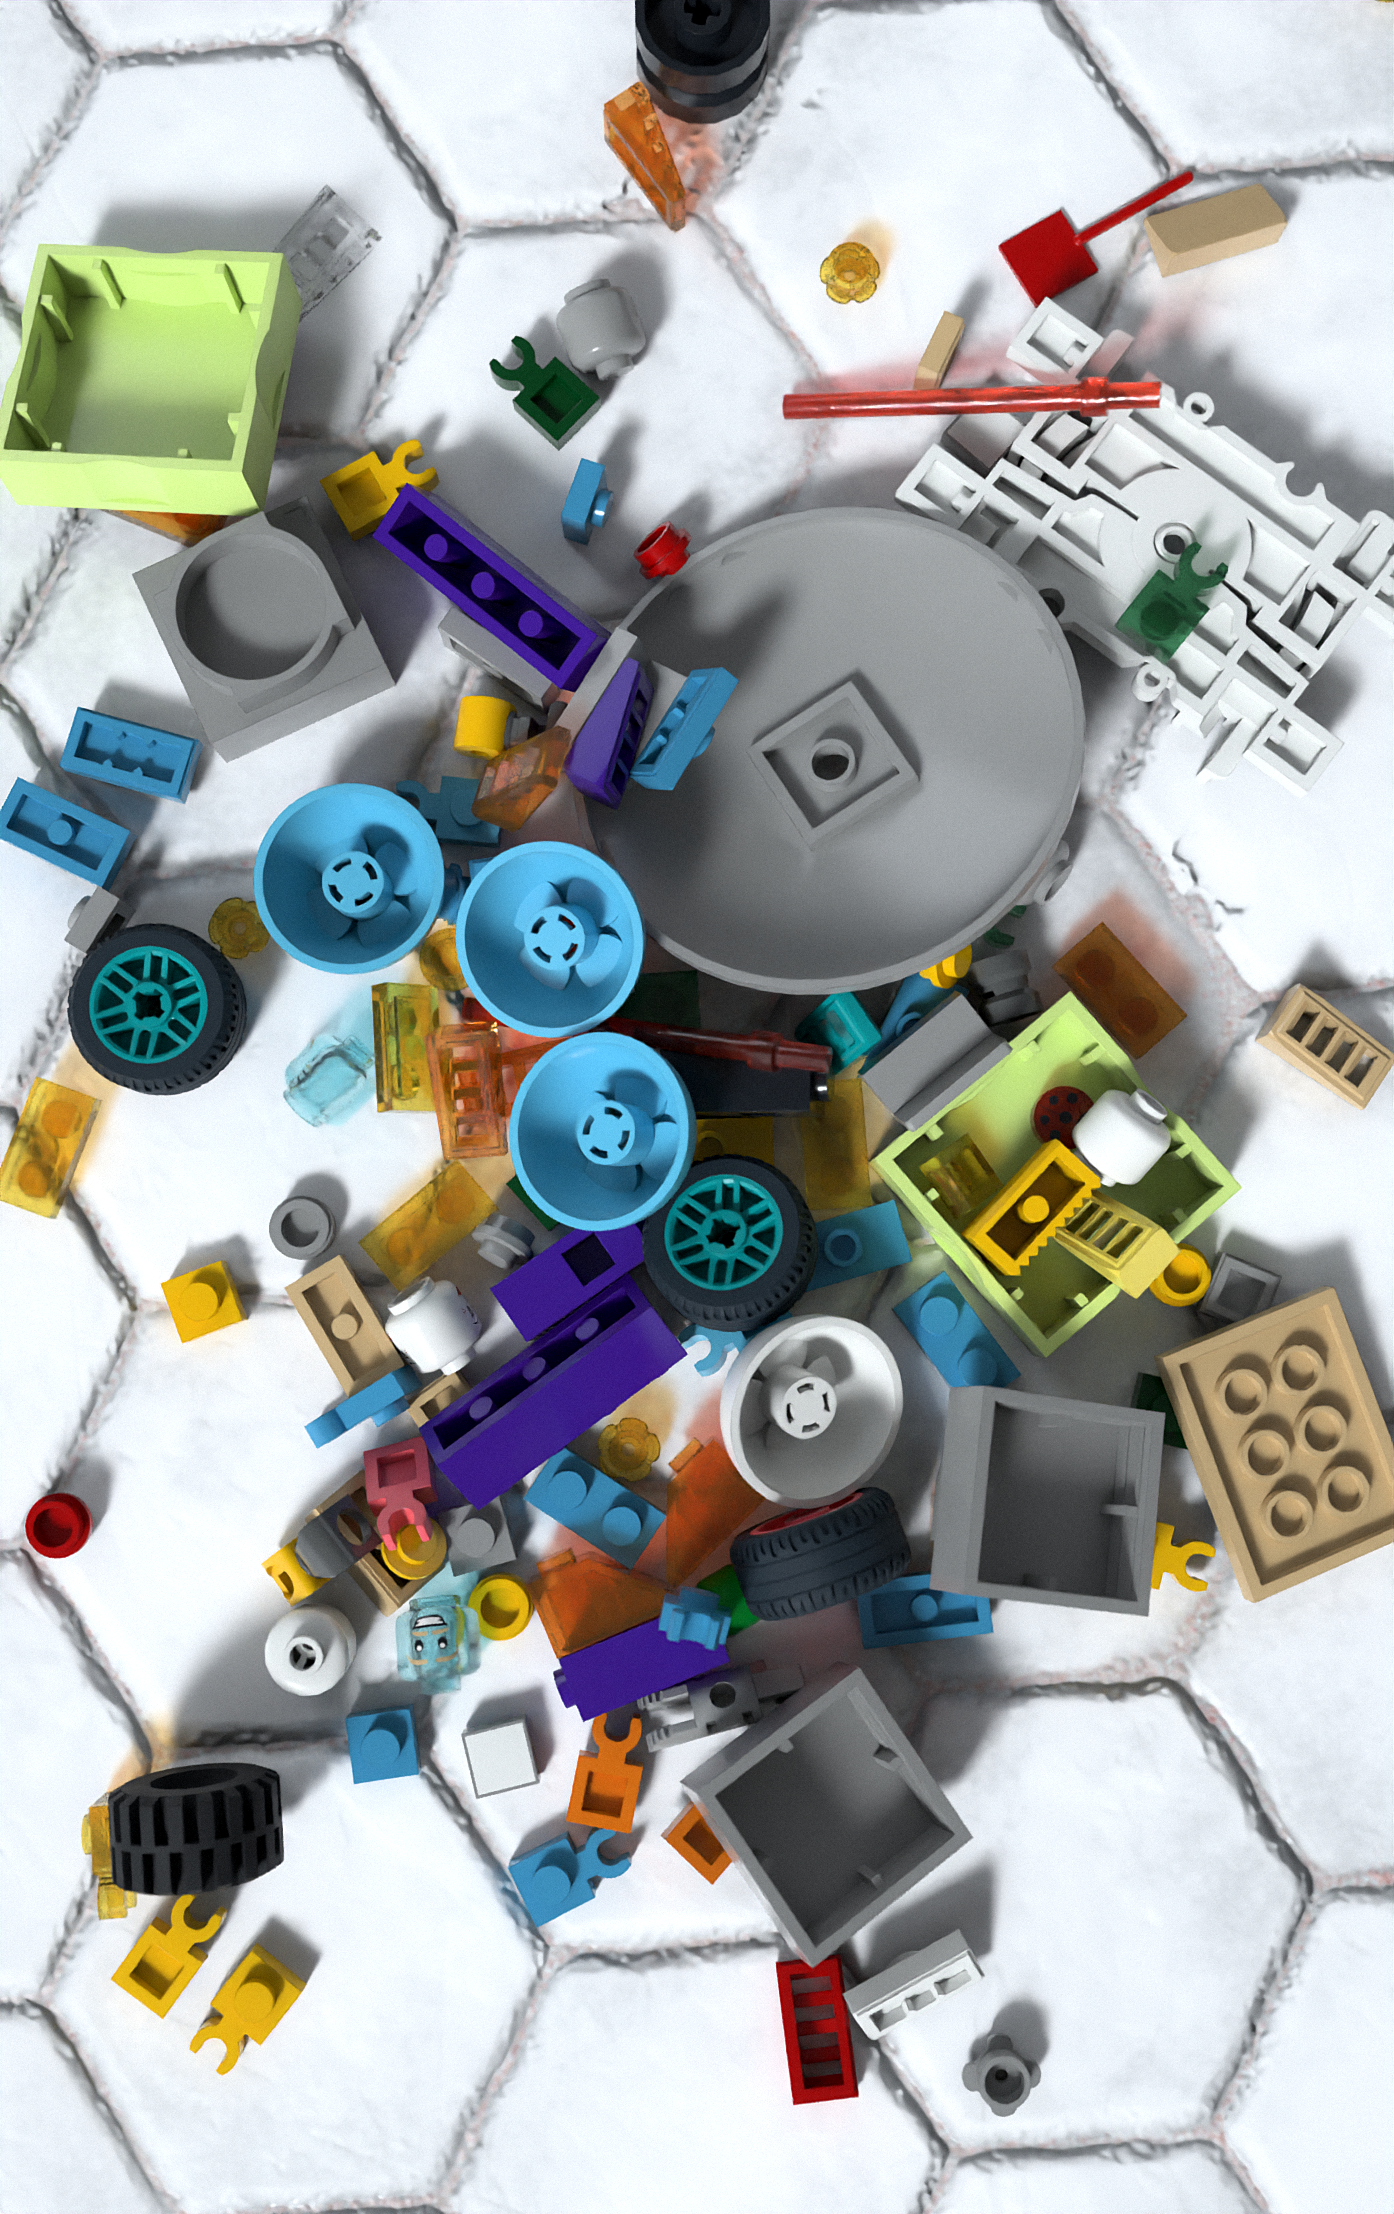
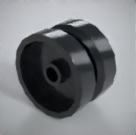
M635 0L637 75L646 96L664 114L689 124H716L740 114L758 96L767 75L770 0Z

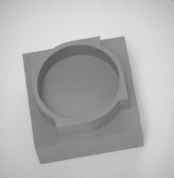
M306 495L267 513L261 511L207 536L195 546L132 574L209 743L226 763L396 686Z
M990 1386L950 1387L943 1458L937 1475L930 1535V1541H934L929 1589L963 1595L1149 1617L1165 1413Z
M836 1661L679 1781L791 1951L812 1968L973 1839V1836L860 1667Z

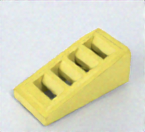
M1096 1189L1091 1190L1092 1197L1083 1199V1207L1074 1209V1217L1065 1218V1227L1056 1228V1236L1051 1238L1137 1300L1181 1250L1164 1228ZM1108 1217L1109 1220L1104 1224V1226L1092 1237V1239L1089 1242H1087L1086 1240ZM1122 1227L1123 1229L1113 1238V1240L1103 1250H1101V1248L1111 1239V1237ZM1134 1236L1137 1237V1238L1128 1246V1248L1116 1259L1115 1257H1116V1256L1122 1251V1249L1133 1239V1237H1134Z

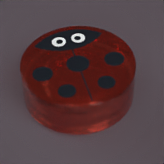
M1059 1086L1043 1093L1034 1103L1030 1114V1124L1035 1137L1041 1144L1057 1139L1069 1150L1075 1149L1072 1131L1094 1103L1085 1092L1071 1086Z

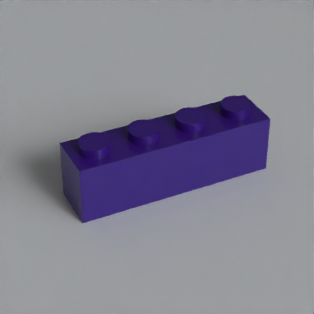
M406 483L372 535L374 539L562 690L577 691L612 633L439 495Z
M627 1273L418 1429L436 1466L479 1511L496 1497L507 1492L516 1482L551 1456L559 1453L567 1444L602 1418L614 1412L618 1406L646 1385L665 1374L669 1368L687 1356L688 1353L633 1278Z

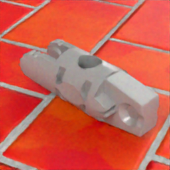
M764 1659L685 1680L638 1699L637 1704L641 1712L660 1711L667 1707L690 1701L694 1714V1719L673 1725L661 1726L646 1734L649 1753L758 1722L775 1709L777 1704L783 1703L806 1685L800 1664L794 1663L766 1670ZM729 1693L735 1697V1701L728 1708L716 1707L713 1703L718 1695Z

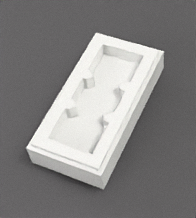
M957 1929L920 1951H909L897 1956L889 1963L886 1970L843 1993L852 2015L868 2038L876 2040L983 1980L985 1974L960 1929Z

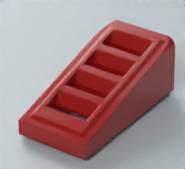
M828 1955L814 1968L802 1959L775 1962L793 2105L859 2097L848 2006L843 1995L845 1993L841 1955ZM830 1976L832 1990L793 1994L792 1980ZM834 2005L835 2017L797 2022L796 2008ZM837 2032L839 2045L801 2050L799 2036ZM841 2059L842 2073L804 2077L803 2064Z

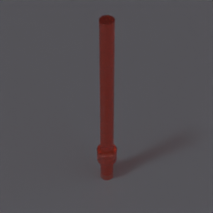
M1109 376L1082 377L1081 384L785 394L782 409L785 420L1080 411L1081 417H1108L1109 410L1160 408L1162 383L1161 381L1110 383Z
M468 996L465 998L462 1005V1018L464 1021L510 1028L492 1016L475 997ZM611 1016L598 1026L571 1036L575 1037L594 1032L617 1033L634 1038L651 1048L746 1061L749 1069L777 1072L781 1066L828 1073L832 1063V1048L830 1046L786 1041L782 1033L753 1030L751 1035H743Z

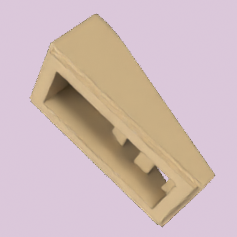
M1301 983L1287 990L1255 1039L1256 1042L1359 1110L1365 1109L1394 1064V1054L1326 1000ZM1303 1014L1311 1019V1022L1297 1041L1289 1034ZM1322 1028L1332 1034L1318 1056H1316L1309 1048ZM1344 1041L1352 1046V1048L1336 1071L1328 1064ZM1364 1054L1373 1060V1063L1356 1087L1347 1079Z

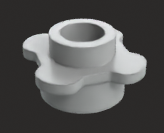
M1003 2033L990 2035L986 2040V2050L975 2062L966 2063L962 2069V2081L966 2089L972 2092L978 2091L983 2100L990 2106L992 2112L999 2117H1008L1014 2114L1016 2109L1028 2098L1031 2088L1036 2087L1041 2080V2070L1038 2063L1031 2058L1024 2059L1013 2049L1010 2037ZM1000 2069L1007 2071V2077L1004 2080H997L995 2078L996 2072Z

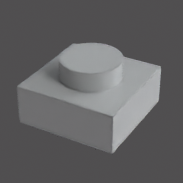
M98 886L92 896L83 897L74 907L68 919L70 931L64 941L88 954L91 949H95L96 945L107 936L114 935L115 932L126 928L136 910L120 898Z
M502 1494L479 1511L471 1503H467L437 1513L440 1527L446 1538L447 1554L454 1577L517 1559L518 1553Z

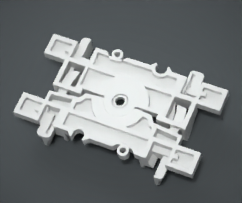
M1046 297L1009 344L1005 356L1053 391L1015 439L1007 459L1001 458L984 479L936 443H933L897 489L894 501L912 514L944 523L972 536L997 552L1022 573L1042 597H1050L1059 604L1061 613L1056 619L1062 631L1071 630L1121 668L1140 667L1141 669L1131 682L1132 692L1137 699L1147 702L1153 701L1167 687L1170 691L1171 704L1180 710L1171 722L1176 728L1184 724L1205 740L1220 718L1225 716L1226 719L1221 726L1230 732L1195 777L1203 785L1207 782L1228 777L1244 757L1301 799L1311 790L1345 742L1295 707L1294 703L1310 682L1308 680L1324 665L1360 615L1394 638V554L1391 556L1387 553L1394 544V520L1382 511L1372 510L1358 523L1326 500L1323 483H1318L1310 495L1302 497L1292 494L1287 488L1286 477L1295 467L1294 462L1275 463L1224 425L1207 427L1206 425L1214 413L1215 405L1212 398L1203 392L1190 394L1180 407L1176 404L1174 389L1153 373L1147 371L1139 382H1125L1116 395L1105 388V385L1125 360L1135 338L1124 330L1116 329L1110 332L1104 340L1102 336ZM1192 410L1198 411L1200 415L1195 414ZM1088 430L1095 434L1094 437L1074 450L1062 463L1060 462L1072 449L1083 442ZM1086 491L1091 493V495L1083 497ZM1168 535L1181 537L1185 543V551L1178 555L1169 553L1163 545V539ZM1305 589H1308L1312 592V595L1304 602L1293 629L1290 630L1289 626L1300 607ZM1247 608H1249L1256 614L1246 626ZM1278 643L1282 646L1275 652L1273 649ZM1302 663L1298 671H1296L1295 669ZM1144 679L1152 680L1155 686H1148Z

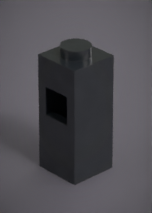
M812 1046L660 1048V1054L670 1062L684 1081L691 1096L696 1117H825V1102H831L834 1097L835 1074L831 1062L826 1063V1053Z

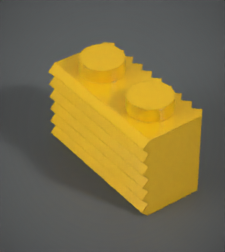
M1057 1139L1050 1140L1036 1151L963 1230L961 1236L974 1247L982 1260L999 1276L1020 1275V1266L1029 1265V1256H1038V1247L1047 1246V1237L1056 1236V1228L1065 1227V1218L1074 1217V1209L1083 1207V1199L1092 1197L1091 1190L1101 1188L1100 1178Z

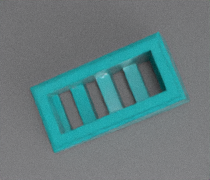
M854 991L831 994L797 1026L794 1032L795 1038L801 1046H812L826 1053V1063H832L835 1077L864 1059L882 1040L883 1035Z

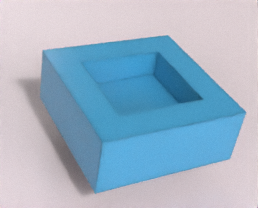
M581 458L561 513L564 538L588 545L594 526L604 528L614 499V492L607 490L605 465Z
M413 1704L353 1712L347 1715L345 1721L354 1784L419 1775L422 1766Z

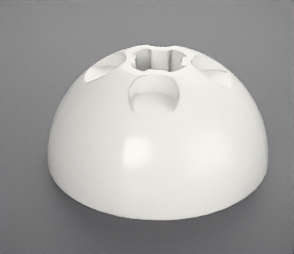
M806 1314L785 1319L768 1327L755 1336L741 1350L727 1374L722 1389L720 1427L725 1447L734 1466L747 1483L762 1496L786 1507L799 1509L818 1508L830 1505L851 1495L863 1486L879 1469L897 1436L903 1410V1387L900 1372L893 1354L883 1340L871 1329L856 1321L836 1315Z

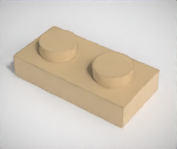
M339 1254L284 1288L348 1398L387 1374L408 1365L403 1355L387 1335L384 1322L344 1255Z

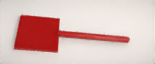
M1191 171L1183 172L1077 235L1062 211L1059 210L1000 244L998 250L1034 307L1038 308L1046 297L1052 300L1098 273L1099 269L1083 246L1084 244L1191 183L1194 175Z

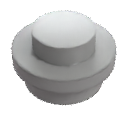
M490 1214L485 1224H478L472 1233L473 1239L480 1245L477 1251L478 1254L497 1267L511 1270L514 1264L524 1265L534 1255L530 1248L535 1239L534 1234L519 1222L506 1216Z

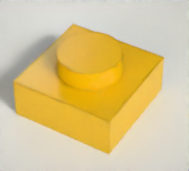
M224 1260L160 1283L182 1343L192 1342L248 1320L229 1267Z

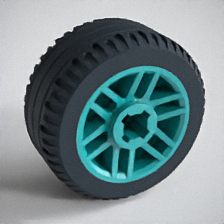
M147 923L127 927L115 932L114 935L107 936L96 945L95 949H91L87 956L84 957L82 965L77 968L73 976V985L69 989L67 1001L69 1004V1008H67L68 1022L71 1027L70 1031L73 1040L79 1048V1052L87 1063L104 1078L117 1085L143 1094L157 1096L176 1095L192 1091L208 1083L219 1075L231 1062L234 1054L240 1047L243 1033H245L247 1001L242 982L235 968L210 943L195 933L181 927L161 923ZM157 1003H160L161 1009L165 1011L160 1018L156 1017V1011L153 1010Z
M724 1154V1156L714 1155L705 1157L703 1161H694L682 1185L671 1199L654 1214L645 1218L646 1221L643 1225L642 1250L646 1268L653 1283L670 1305L683 1317L707 1329L722 1332H742L757 1329L759 1326H765L774 1322L779 1316H783L793 1308L797 1300H800L815 1272L818 1259V1234L814 1219L802 1194L791 1179L778 1168L751 1156L744 1157L740 1154ZM734 1238L733 1242L735 1245L727 1248L728 1244L726 1241Z

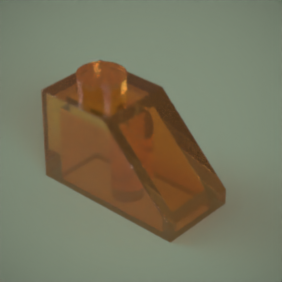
M714 1435L704 1444L696 1437H693L668 1462V1465L675 1473L667 1480L666 1580L674 1589L766 1499L741 1476L734 1466L726 1447Z
M572 1547L560 1550L537 1561L536 1566L539 1573L532 1575L526 1584L557 1659L659 1615L665 1593L679 1596L674 1584L635 1568L630 1570L621 1563L593 1551H587L575 1557Z

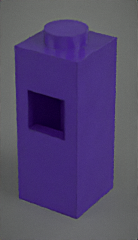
M645 1219L627 1227L613 1230L588 1231L574 1229L490 1288L526 1342H530L645 1262L642 1250V1233Z
M661 1608L562 1648L558 1659L561 1668L553 1671V1677L564 1706L568 1709L576 1705L582 1721L585 1722L730 1662L728 1646L726 1643L725 1645L719 1644L717 1650L705 1648L704 1644L692 1640L680 1639L679 1642L669 1640L666 1637L667 1631L658 1630Z

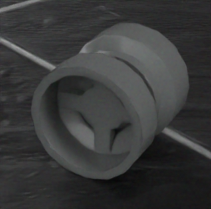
M1026 949L1001 953L970 964L967 977L970 986L977 989L979 995L982 996L983 1001L977 1011L988 1028L1015 1022L1044 1011L1039 992L1030 988L1027 975L1032 967Z

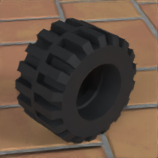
M234 1762L183 1766L137 1777L116 1788L108 1795L112 1882L123 1890L151 1896H179L212 1892L255 1880L272 1871L284 1861L280 1775L272 1769L256 1764Z

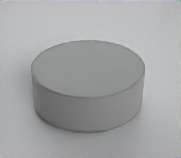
M295 1196L286 1199L274 1210L269 1222V1234L273 1245L283 1255L297 1260H310L321 1256L330 1248L336 1236V1221L330 1208L322 1201L308 1196Z

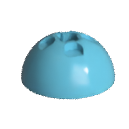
M361 783L334 784L319 788L300 797L282 811L271 824L256 856L253 877L254 896L259 915L267 931L276 943L293 958L305 965L328 973L340 975L366 974L382 970L401 961L419 947L429 935L437 921L444 900L446 887L445 863L441 847L432 828L420 812L405 799L386 789ZM368 871H370V872L373 874V876L375 877V879H372V877H371V875H370V873H369ZM370 893L373 895L370 900L358 906V901L364 900Z
M538 841L522 844L499 854L489 861L470 883L461 901L456 922L455 939L458 961L467 985L475 998L492 1016L503 1024L522 1033L537 1037L559 1038L573 1036L598 1026L611 1017L626 1002L634 990L644 966L647 946L646 925L635 892L624 876L612 864L594 852L574 844ZM565 916L576 926L574 929L568 922L562 920ZM574 944H578L576 949L570 953Z
M586 1033L565 1040L550 1049L534 1064L524 1078L515 1097L510 1117L509 1142L511 1157L516 1174L526 1193L547 1215L564 1225L581 1230L603 1231L619 1229L637 1223L654 1214L671 1199L682 1185L692 1164L696 1148L697 1123L694 1105L687 1087L676 1069L661 1054L647 1044L617 1033ZM628 1131H629V1139H628V1142H627V1144H626V1146H625V1148H624L623 1146H624V1144H625L626 1141H627Z

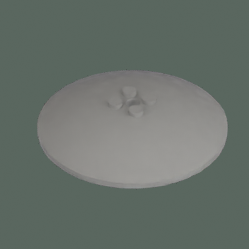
M846 506L817 508L784 514L747 526L722 537L693 554L677 573L664 576L646 593L620 624L619 628L638 636L651 660L688 677L690 672L695 669L723 667L739 680L712 725L715 728L712 741L701 755L691 759L673 790L645 789L635 782L631 789L625 790L618 809L613 810L578 792L573 785V797L579 827L587 849L612 864L628 881L640 903L647 936L673 956L694 968L729 983L761 991L793 995L837 994L865 990L898 981L938 964L961 951L990 930L1030 889L1057 849L1073 812L1081 785L1085 759L1086 719L1080 678L1072 651L1060 624L1042 596L1022 573L997 552L972 536L935 520L912 513L884 508ZM842 755L849 760L847 770L836 779L825 780L816 775L818 764L827 756Z

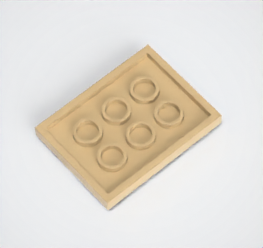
M1319 1287L1153 1356L1244 1599L1257 1603L1394 1542V1445L1334 1287Z

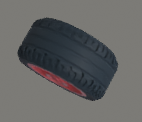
M878 1487L861 1488L830 1505L810 1509L796 1508L760 1522L738 1534L729 1549L730 1559L734 1565L737 1580L740 1582L739 1585L743 1597L746 1598L745 1602L751 1614L764 1621L785 1620L810 1614L864 1595L903 1574L911 1560V1549L909 1543L906 1542L907 1537L903 1526H901L898 1512L894 1509L895 1503L890 1494Z

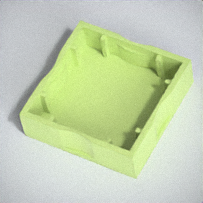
M38 244L21 318V348L15 367L6 382L0 408V478L18 505L232 516H252L264 511L302 308V301L284 253L221 250L150 253L116 246Z
M1071 991L1057 1000L1008 1042L1013 1049L1011 1053L914 1132H910L907 1129L868 1162L1032 1355L1043 1358L1051 1355L1113 1301L1121 1288L1055 1242L1051 1237H1047V1246L1038 1247V1256H1029V1265L1020 1266V1275L999 1276L982 1260L974 1247L961 1236V1233L1044 1143L1052 1141L1050 1138L1052 1130L1056 1129L1060 1132L1061 1137L1058 1141L1074 1153L1077 1149L1072 1138V1131L1076 1125L1075 1122L1107 1090L1115 1089L1132 1095L1136 1089H1141L1154 1097L1168 1113L1162 1121L1171 1136L1170 1146L1136 1184L1127 1185L1116 1182L1113 1187H1109L1100 1183L1101 1188L1096 1190L1146 1216L1164 1228L1176 1245L1242 1188L1186 1122L1165 1107L1148 1090L1136 1072L1130 1058ZM1069 1093L1077 1095L1078 1100L1076 1103L1070 1104L1067 1102L1066 1098ZM1053 1095L1057 1096L1059 1100L1056 1105H1052L1049 1102V1098ZM1067 1111L1072 1115V1121L1068 1124H1063L1058 1114ZM1042 1115H1047L1049 1117L1048 1124H1042L1040 1122V1117ZM1108 1217L1086 1240L1087 1242H1089L1092 1239V1237L1104 1226V1224L1109 1220ZM1122 1227L1111 1237V1239L1101 1248V1250H1103L1113 1240V1238L1123 1229ZM1134 1236L1115 1258L1117 1259L1137 1237Z

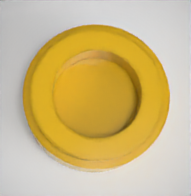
M496 1572L484 1577L472 1591L468 1602V1614L474 1628L484 1637L497 1641L512 1639L523 1632L529 1624L534 1611V1597L529 1585L519 1576L509 1572Z

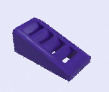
M629 657L622 663L561 763V768L578 792L613 810L618 809L623 798L655 691L640 663Z

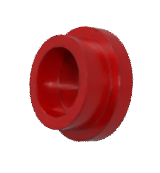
M666 521L656 527L634 551L633 557L641 564L639 573L646 580H650L658 575L663 578L666 575L677 573L690 557V553L686 548L692 536L685 528L677 530L670 521Z
M65 1492L53 1493L39 1499L30 1509L25 1524L27 1539L31 1546L41 1555L54 1559L66 1558L80 1551L88 1542L93 1528L92 1515L85 1502L79 1497Z

